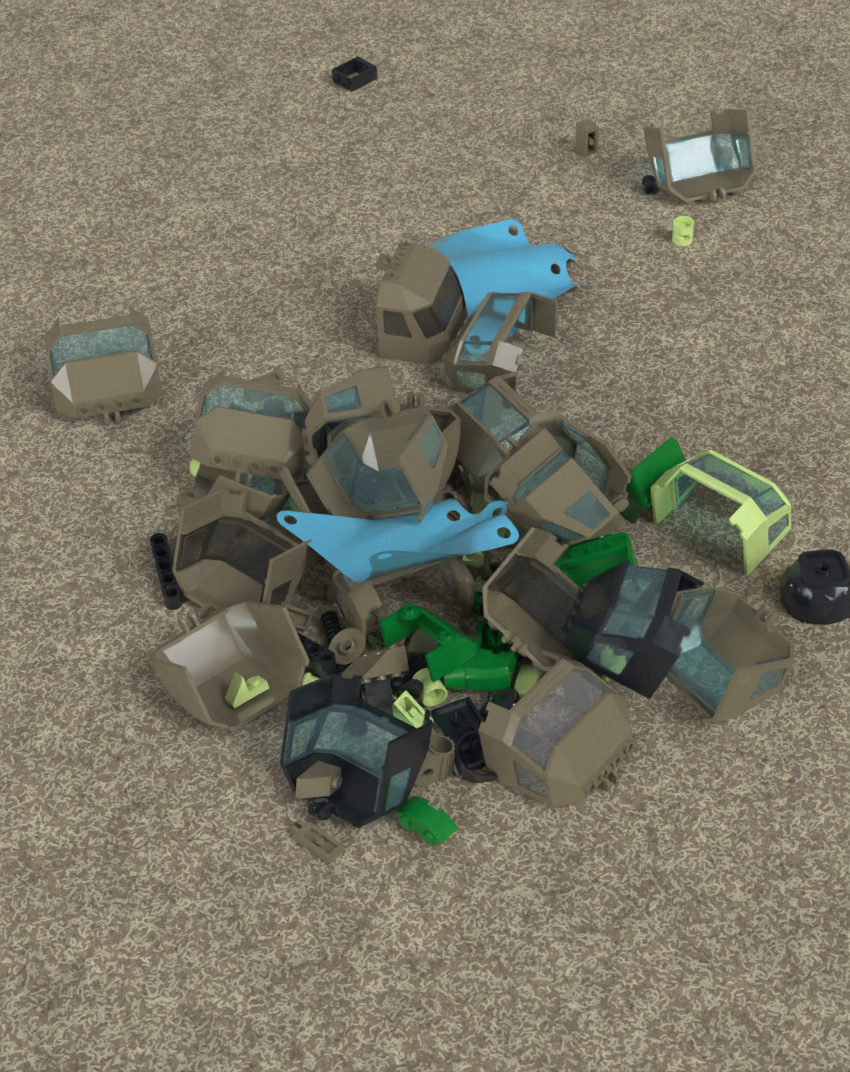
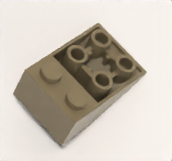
M405 646L363 652L341 674L342 678L353 679V675L362 676L361 684L373 681L372 678H374V681L384 680L388 678V674L389 678L401 676V672L409 670Z

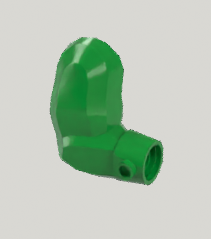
M487 618L478 622L475 627L478 654L444 676L446 689H450L453 692L472 690L480 693H488L489 691L495 693L511 686L519 664V652L511 650L513 643L505 644L502 641L503 633L499 629L494 630L487 623L489 621Z

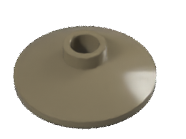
M347 628L336 634L329 645V650L335 653L336 664L345 665L355 661L365 648V636L357 628Z

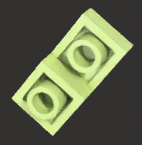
M522 664L515 683V689H517L521 698L538 682L543 670L539 671L533 665Z

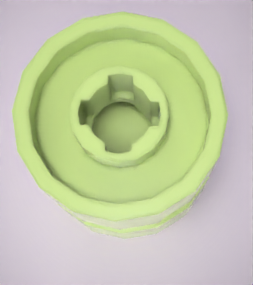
M679 216L673 220L672 241L674 244L687 246L693 242L694 220L691 217Z
M428 668L419 670L412 679L420 680L424 685V689L419 697L425 706L432 707L446 699L448 694L445 686L440 679L435 682L431 681Z

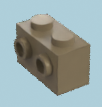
M590 119L577 122L576 149L584 157L598 153L599 127Z

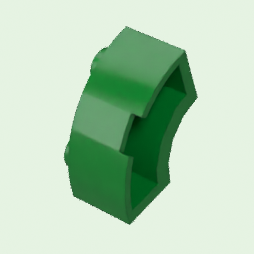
M411 796L407 800V804L398 808L394 813L397 815L401 826L419 834L426 843L431 846L441 845L459 828L441 808L436 810L428 804L429 800L419 796Z

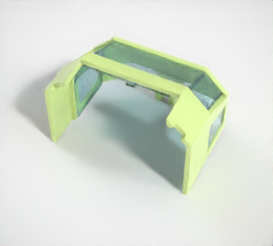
M713 450L697 453L686 461L667 470L650 487L654 523L657 525L672 509L678 508L700 484L708 487L712 493L717 492L741 504L742 506L729 518V523L732 526L736 525L741 531L739 536L743 539L744 574L747 576L791 530V503L775 483Z

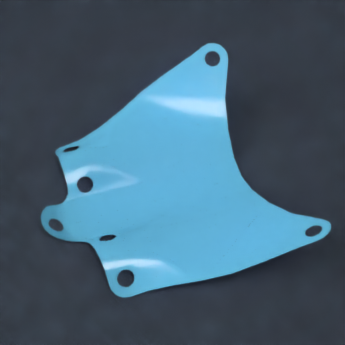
M514 219L466 229L427 245V247L439 250L450 261V265L457 274L464 293L468 317L488 292H535L555 299L568 289L580 285L571 284L572 280L566 269V261L568 259L576 261L572 252L570 254L565 248L554 243L539 245L527 243L528 239L521 224ZM511 225L516 226L518 229V234L515 236L511 235L508 231ZM552 264H557L560 267L561 271L559 274H554L551 271ZM499 301V312L508 315L515 302ZM526 306L518 319L525 321ZM493 319L475 324L468 336L469 350L474 355L488 353L492 341L504 321ZM514 325L507 338L512 336L522 327ZM477 339H482L485 341L486 346L484 349L478 350L475 348L474 342Z
M450 498L432 504L430 511L420 525L416 521L420 512L380 520L295 511H281L277 514V520L282 526L303 542L311 539L312 542L307 545L354 582H364L375 576L503 547L515 543L519 538V532L504 515L508 502L501 500L490 503L479 514H471L458 501ZM502 508L500 515L492 517L495 509ZM452 510L457 511L460 514V519L458 521H451L447 518V513ZM292 516L297 520V523L288 524L284 521V517ZM505 527L510 530L511 535L508 538H501L497 534V530Z

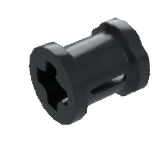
M646 175L642 178V185L646 195L655 194L658 190L655 184V177L652 175Z

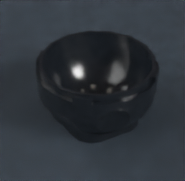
M834 549L801 553L798 559L785 570L780 580V599L788 612L793 615V618L803 623L808 622L820 625H830L850 618V564L846 563L844 555Z

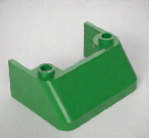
M670 437L629 472L632 475L631 481L627 483L626 487L629 506L620 513L630 522L635 524L645 509L648 511L652 508L650 487L667 470L686 461L679 442L675 438ZM684 473L678 476L676 479L677 486H680L688 476Z
M625 532L570 546L555 563L579 587L624 561L629 562L628 567L639 568L629 535ZM624 577L626 582L635 581L640 594H645L642 580ZM558 587L559 598L567 614L571 613L570 599L572 598Z
M406 604L379 621L384 644L387 648L419 628L436 639L439 647L425 655L432 682L439 680L478 654V646L475 640L438 614L415 604Z

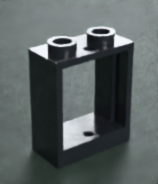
M358 56L332 69L333 82L351 92L378 79L377 66ZM355 72L360 73L352 78L348 77Z

